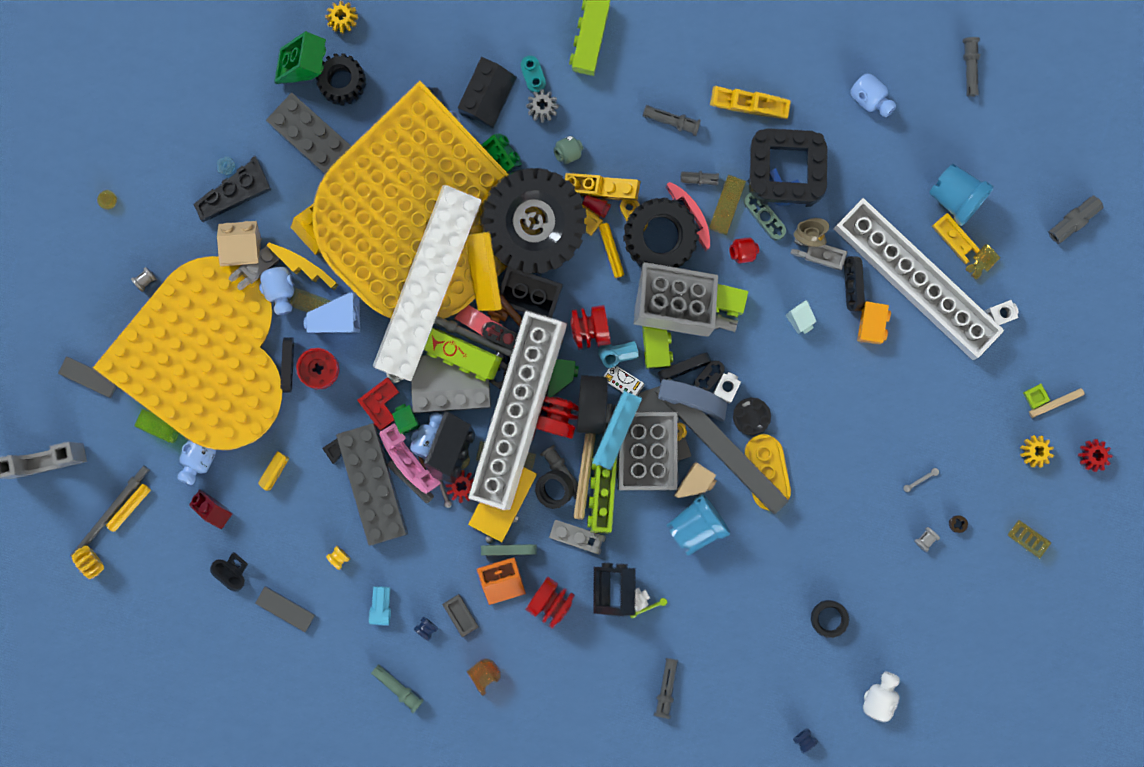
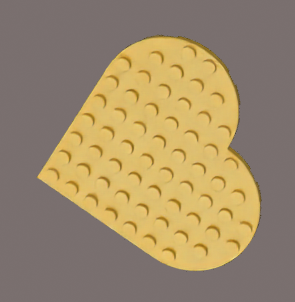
M209 256L191 260L173 271L94 365L93 369L188 440L209 449L224 451L238 449L251 444L270 429L281 407L282 389L280 387L281 378L275 363L261 348L270 331L272 305L270 301L266 300L259 289L261 284L260 278L254 283L247 285L244 289L239 290L237 285L245 277L241 275L233 282L229 280V277L241 265L220 267L219 257Z

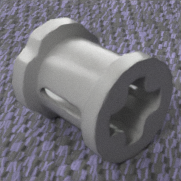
M145 267L141 274L136 278H131V280L143 292L144 288L152 281H156L157 278Z
M926 527V531L914 542L922 550L928 552V548L936 540H939L940 537L932 529Z

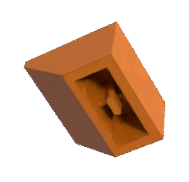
M515 557L477 568L489 605L526 594Z

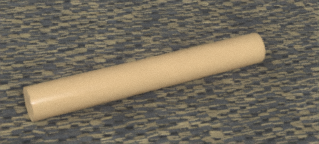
M1080 388L1029 411V415L1031 418H1034L1085 395V393Z

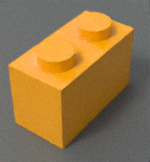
M865 302L861 312L857 341L878 345L886 341L888 336V329H885L886 322H889L891 311L888 310L889 305Z

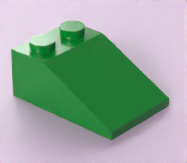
M305 31L281 47L274 83L283 84L307 81L320 75L323 71L322 61L326 53V39Z

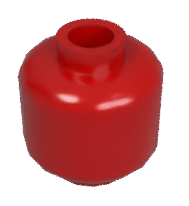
M750 237L735 239L729 247L730 257L737 263L752 262L759 253V246Z

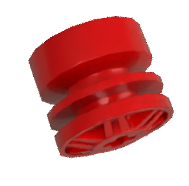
M604 305L591 307V316H587L585 309L581 308L582 317L578 318L577 310H572L571 328L573 340L577 344L578 350L583 349L582 340H586L587 348H591V339H595L598 347L610 345Z
M311 348L305 351L299 357L296 365L297 375L301 382L317 390L326 389L333 385L339 375V364L336 358L330 352L321 348ZM318 364L319 366L324 367V369L321 370V374L314 372V369L317 368L316 365Z
M545 397L544 402L550 405L549 407L542 406L541 410L547 412V415L539 416L535 429L573 439L576 427L568 422L569 419L578 420V416L571 414V411L578 412L579 406L572 401L559 397Z
M548 576L525 610L535 617L543 611L545 614L542 622L545 623L550 616L553 619L548 626L553 629L569 611L575 594L571 592L565 599L563 596L567 589L564 588L559 594L556 593L558 583Z

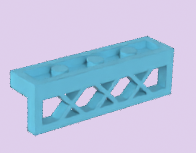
M627 391L623 392L592 462L593 464L611 470L642 398Z

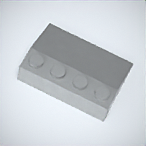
M644 262L635 304L634 325L708 337L715 329L718 275Z
M428 355L420 357L412 378L413 413L491 408L489 379L486 381L480 380L475 377V373L470 371L468 374L459 370L460 366L454 364L451 366L442 362L443 358L440 357L433 358Z
M677 412L635 413L617 454V487L619 490H678Z

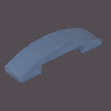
M661 380L659 399L672 404L681 403L706 412L708 417L722 422L725 421L727 402L722 398L692 385Z

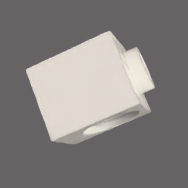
M1012 300L985 310L986 314L998 325L1019 318L1017 315L1019 313L1015 303H1012ZM1001 308L1007 311L1006 318L1000 315Z
M732 373L723 374L713 394L730 404L741 381L737 380L738 376ZM724 382L732 384L731 392L723 390L722 385Z

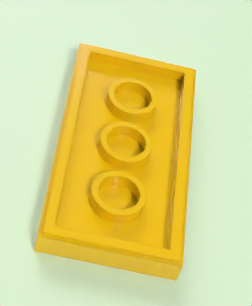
M490 233L468 234L466 243L477 310H501Z
M523 467L511 510H503L479 502L468 525L503 542L537 473Z

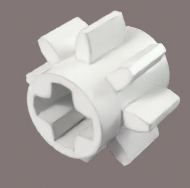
M640 588L635 589L636 612L649 605L647 600L650 597L647 591L643 590L641 592Z

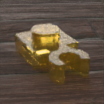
M985 244L973 257L976 262L968 265L966 271L972 273L975 270L971 276L978 279L983 269L988 272L1001 257L989 245Z

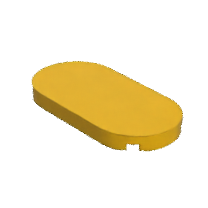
M766 434L753 437L747 443L744 455L789 500L791 488L783 448L780 442ZM752 493V497H753L755 503H756L759 507H761L762 509L769 510V509Z

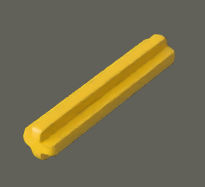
M603 223L599 225V230L614 277L620 278L624 276L623 267L609 224Z
M141 484L106 524V527L110 531L115 532L148 495L151 489L146 484Z

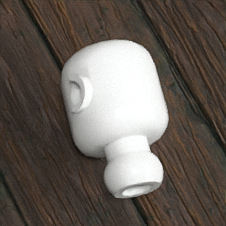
M884 672L881 676V685H872L864 695L863 711L871 718L882 722L892 719L900 698L899 694L894 690L898 686L900 679L897 675L890 672Z

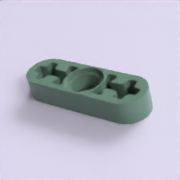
M749 193L744 200L747 210L771 239H782L786 234L784 224L768 204H760L759 200L756 202L757 206L763 205L764 207L755 213L757 207L754 204L749 205V198L755 199V197ZM763 211L768 212L770 220L762 221L760 213ZM773 219L776 221L775 223H773L774 227L781 228L780 236L778 234L774 235L772 233L774 231V228L772 226H770L769 228H767L766 226L769 225L773 221Z
M537 544L481 545V555L537 554Z

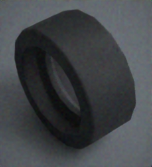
M552 470L538 479L535 492L541 504L547 508L556 509L570 501L574 493V485L566 473ZM556 479L562 484L565 491L563 498L555 500L546 493L545 483L547 480Z
M825 600L814 607L811 613V623L817 633L824 637L834 638L846 631L849 625V615L843 605L836 601ZM825 608H834L841 615V623L834 630H825L819 624V614Z

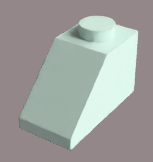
M804 301L785 315L798 334L802 331L806 334L814 328L812 324L817 322L807 301Z

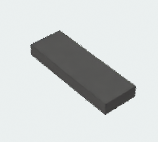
M67 356L58 374L109 398H112L117 387L95 369Z
M266 586L255 603L303 632L307 631L315 617V614Z

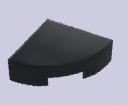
M335 439L322 448L332 464H335L341 456L338 440Z

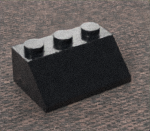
M481 56L459 103V113L494 128L517 77L501 65Z
M508 266L499 294H502L516 310L527 311L552 319L564 284L525 273L518 269L515 270Z
M446 411L424 465L433 478L455 484L456 478H459L461 475L462 463L468 457L470 443L474 442L475 431L471 424Z

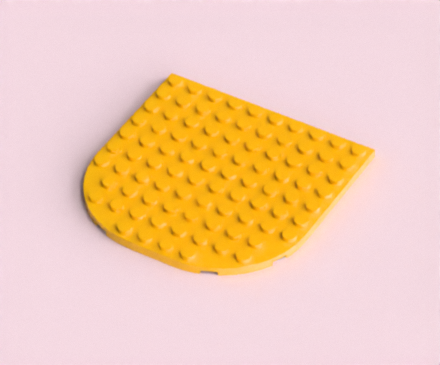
M419 81L345 152L323 177L314 199L312 214L313 231L318 248L330 268L369 307L391 319L442 186L447 185L481 199L469 234L481 233L483 230L480 225V216H482L483 210L481 208L483 201L487 199V193L491 187L495 186L502 177L509 174L430 90ZM532 206L525 210V213L536 212V214H540L543 218V223L545 222V216L539 208ZM535 216L533 218H529L531 224H536L537 221L534 220ZM523 219L520 220L521 228L527 234L535 235L540 232V228L536 230L529 229L530 226L525 227ZM466 241L437 313V316L443 319L457 314L476 298ZM493 255L496 276L498 277L508 266L502 264Z

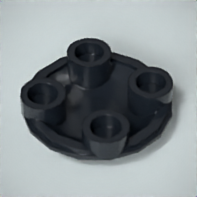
M750 397L743 399L736 405L733 411L734 425L740 432L746 435L761 434L771 422L770 409L759 398Z

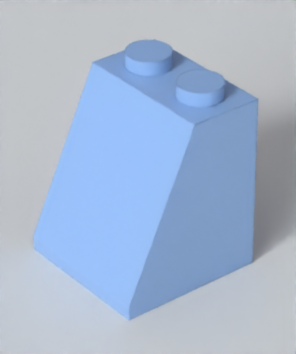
M348 293L308 312L307 317L304 318V328L307 329V333L360 332V297L356 293Z

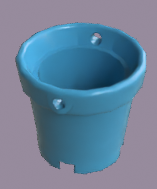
M953 163L940 176L936 185H933L929 194L954 216V220L960 226H963L986 200L994 186L987 181L982 182Z
M699 493L693 499L691 505L667 524V527L673 526L670 533L682 549L684 547L689 549L686 552L688 556L716 539H723L730 535V530L703 493Z

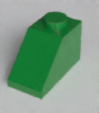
M556 359L549 383L548 397H554L571 384L574 377H578L579 366H575L576 361Z
M400 405L395 408L396 412L392 413L400 434L405 435L421 425L416 414L413 413L411 405Z

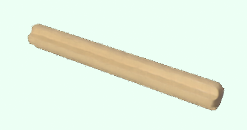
M585 433L574 518L579 520L584 519L596 436V434Z

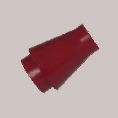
M589 195L585 196L582 203L583 206L587 207L599 218H605L611 207L607 200Z

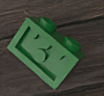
M502 133L494 134L482 143L481 146L507 173L515 167H520L522 165L520 156L509 145V139Z

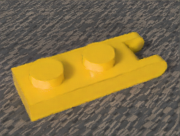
M948 213L932 225L933 229L964 264L969 262L965 256L969 251L973 250L977 255L981 252Z

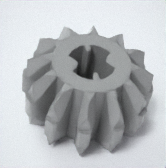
M541 90V95H538L536 91L533 92L535 98L528 97L530 103L526 104V108L531 109L528 111V115H534V121L540 117L541 123H544L545 117L548 121H551L550 114L556 116L557 112L554 109L559 108L558 104L555 103L557 98H551L552 93L550 91L546 95H544V90ZM540 103L545 105L543 110L540 109Z

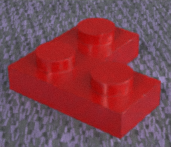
M387 377L357 401L378 429L382 431L395 421L385 404L400 392Z

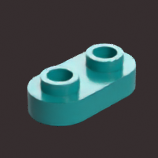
M534 56L524 57L521 61V70L527 88L532 93L535 91L541 93V90L545 89L546 81L540 63ZM532 62L534 65L529 68L527 63ZM539 80L540 83L538 85H534L533 81Z

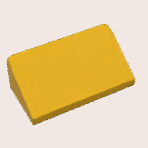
M279 451L276 452L258 482L264 490L270 491L289 461V457Z

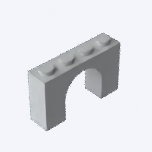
M66 442L50 446V450L40 453L1 457L0 479H15L85 463L87 459L83 443Z

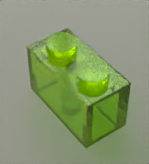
M147 409L141 410L134 425L170 443H175L179 432Z

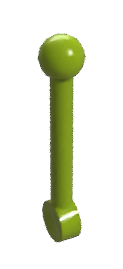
M661 598L659 602L647 606L640 611H635V615L630 617L635 618L638 614L660 605L665 606L667 600Z

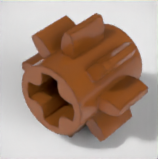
M503 307L501 310L488 311V314L491 315L490 319L497 323H500V320L505 322L509 316Z

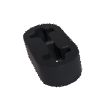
M715 360L709 363L696 378L694 386L700 388L698 381H703L708 377L709 380L706 383L708 387H703L702 389L710 390L724 373L725 368L722 362ZM711 365H719L720 373L716 372L713 376H710L709 374L712 371Z

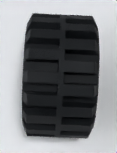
M336 53L333 54V58L327 56V61H322V73L316 77L319 90L333 104L337 105L339 103L341 106L345 105L346 102L352 104V100L355 99L357 101L359 99L358 95H363V88H366V77L362 67L350 55L347 57L346 54L341 53V56H338ZM339 71L351 73V81L346 87L334 88L331 86V79L335 73Z

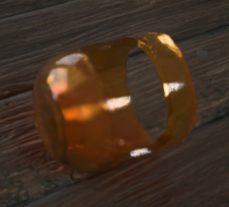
M488 658L480 660L466 671L482 697L487 693L485 690L486 686L491 682L497 683L501 678L500 669L494 661Z

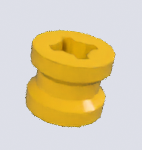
M336 546L334 551L326 556L327 560L338 570L342 568L344 562L350 560V557L339 546Z

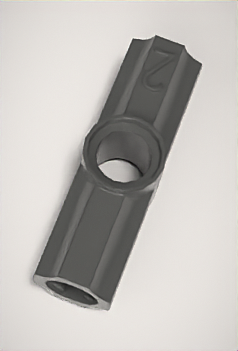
M1093 195L1078 208L1076 207L1063 217L1061 222L1048 231L1051 239L1060 244L1073 232H1077L1089 222V219L1104 208L1101 200Z

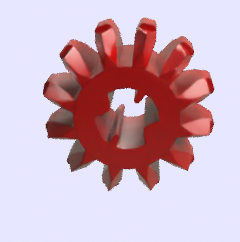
M1093 439L1092 442L1086 441V446L1080 447L1083 453H1078V457H1083V459L1079 463L1086 464V470L1092 469V472H1097L1099 469L1103 471L1105 470V465L1111 464L1107 459L1112 458L1113 455L1107 453L1111 448H1105L1106 442L1101 441L1099 443L1098 439ZM1093 453L1098 454V458L1093 457Z
M462 470L461 477L456 478L455 484L445 485L446 487H452V490H449L447 494L455 493L452 497L453 501L458 496L459 503H463V496H465L467 501H470L468 494H470L474 478L469 480L472 476L471 472L465 477V470ZM465 481L467 489L459 491L458 483Z

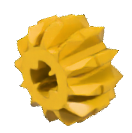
M341 0L339 6L333 3L334 8H328L329 14L325 16L326 20L329 21L327 23L328 26L333 27L334 32L340 29L341 34H344L345 29L351 32L350 26L356 27L355 20L358 19V15L355 14V7L351 8L349 2L344 5ZM340 15H344V16H345V17H343V20H339L338 17L341 18Z
M1035 435L1031 436L1030 440H1024L1027 446H1020V449L1025 450V453H1021L1020 456H1026L1025 464L1030 462V467L1033 468L1037 465L1039 468H1042L1043 463H1050L1048 458H1053L1054 456L1052 453H1049V450L1054 449L1053 446L1048 447L1050 440L1044 441L1043 436L1037 438ZM1035 448H1039V450H1038V454H1039V455H1035V453H1036Z
M89 546L79 548L72 555L74 564L88 579L98 576L104 570L103 562Z

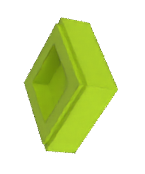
M1038 384L1023 392L1031 409H1035L1050 401L1042 384Z

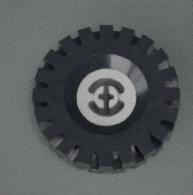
M527 168L511 172V174L502 177L495 186L491 187L487 193V199L482 204L481 209L483 211L482 216H480V225L483 230L481 233H490L493 255L498 258V261L505 266L521 270L525 273H545L548 270H555L563 266L562 263L569 261L575 255L574 251L579 249L583 242L581 237L586 232L587 224H584V218H587L586 209L581 204L583 200L580 194L576 193L575 187L569 180H565L560 174L548 171L547 169ZM532 206L539 208L545 216V222L543 223V218L540 214H536V212L525 213V210ZM535 216L534 220L537 222L536 224H531L529 218ZM523 219L525 227L530 226L529 229L533 230L540 228V232L535 235L527 234L521 228L520 220Z

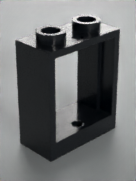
M602 563L601 567H594L593 614L613 616L635 615L636 568H628V564H616V567H613V563ZM610 572L620 573V606L610 605Z

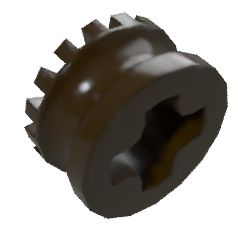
M953 516L949 521V528L957 533L964 532L968 527V521L963 516ZM956 519L963 522L961 529L954 527Z

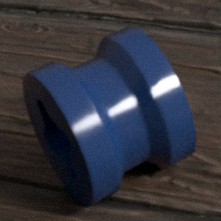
M423 617L420 625L416 626L414 631L429 641L431 634L436 632L438 627L429 619Z
M808 728L801 731L793 739L796 744H799L802 753L809 751L818 743L817 739L811 736V731Z

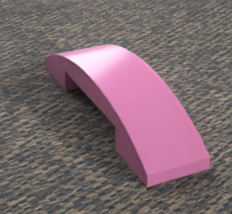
M395 423L379 433L389 456L413 485L427 494L441 484L438 479L432 477L428 469L425 470L405 445L403 441L406 438L403 434L399 433Z

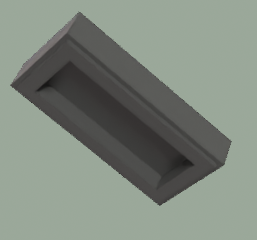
M460 594L442 604L461 637L479 627Z

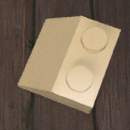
M257 221L218 225L217 244L220 267L259 263L261 236Z
M693 463L673 496L680 498L703 493L707 490L711 491L716 483L714 479L716 475L698 463Z

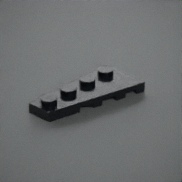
M253 156L250 159L251 161L244 167L238 168L237 172L230 178L224 179L220 186L212 189L194 203L202 222L271 190L256 156Z

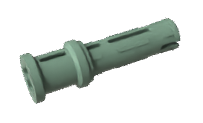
M380 664L371 672L372 675L398 696L400 703L403 702L411 709V713H414L424 702V699H419L412 692L411 688H405L382 668Z

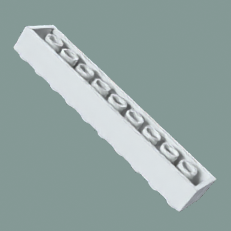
M447 185L442 186L373 363L374 368L408 381L412 380L481 199Z
M864 198L834 228L847 243L972 360L979 358L1003 333L1004 329Z
M525 311L469 494L470 499L503 510H511L567 327L566 323Z

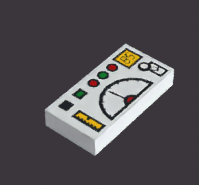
M618 366L609 368L604 377L608 378V384L622 393L627 391L638 396L645 385Z

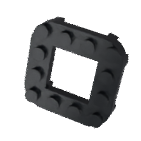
M763 129L756 132L749 150L750 176L748 187L749 192L760 201V204L767 205L768 202L805 204V207H811L823 198L827 188L828 150L823 134L808 130ZM770 149L806 151L807 183L769 181Z

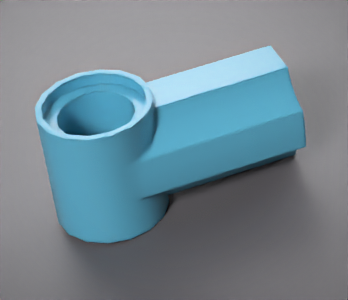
M635 341L615 346L611 344L600 346L598 349V355L603 365L607 368H613L619 362L639 357Z
M373 587L369 624H390L391 609L389 608L391 587Z

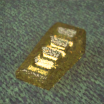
M1020 520L1017 521L1007 535L1039 559L1051 545L1049 540ZM1021 527L1024 528L1019 537H1016L1015 534ZM1029 532V537L1023 542L1022 538ZM1033 537H1036V541L1030 547L1028 545L1029 542L1032 540ZM1041 541L1044 544L1037 552L1035 548Z

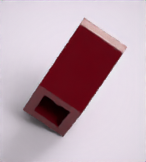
M200 489L193 496L189 504L204 521L221 530L233 514L223 504Z

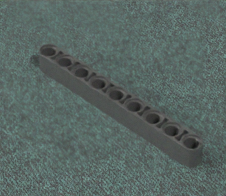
M660 387L655 391V393H656L658 396H659ZM664 401L673 412H677V416L774 515L789 502L702 411L681 403L672 404Z

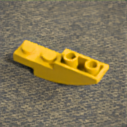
M565 174V180H569L575 187L576 193L582 196L589 195L596 198L621 201L623 199L638 200L641 183L639 180L607 178L588 174Z

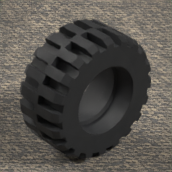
M668 198L651 199L638 206L629 215L628 221L624 226L625 235L623 240L626 243V251L631 255L630 258L636 261L640 267H642L644 262L674 268L684 265L692 257V253L697 248L696 242L699 240V235L697 234V229L699 228L698 224L694 222V215L688 212V208L685 205H680L679 201L669 200ZM657 217L671 220L678 231L677 244L671 251L666 253H656L650 250L644 242L643 232L646 224Z

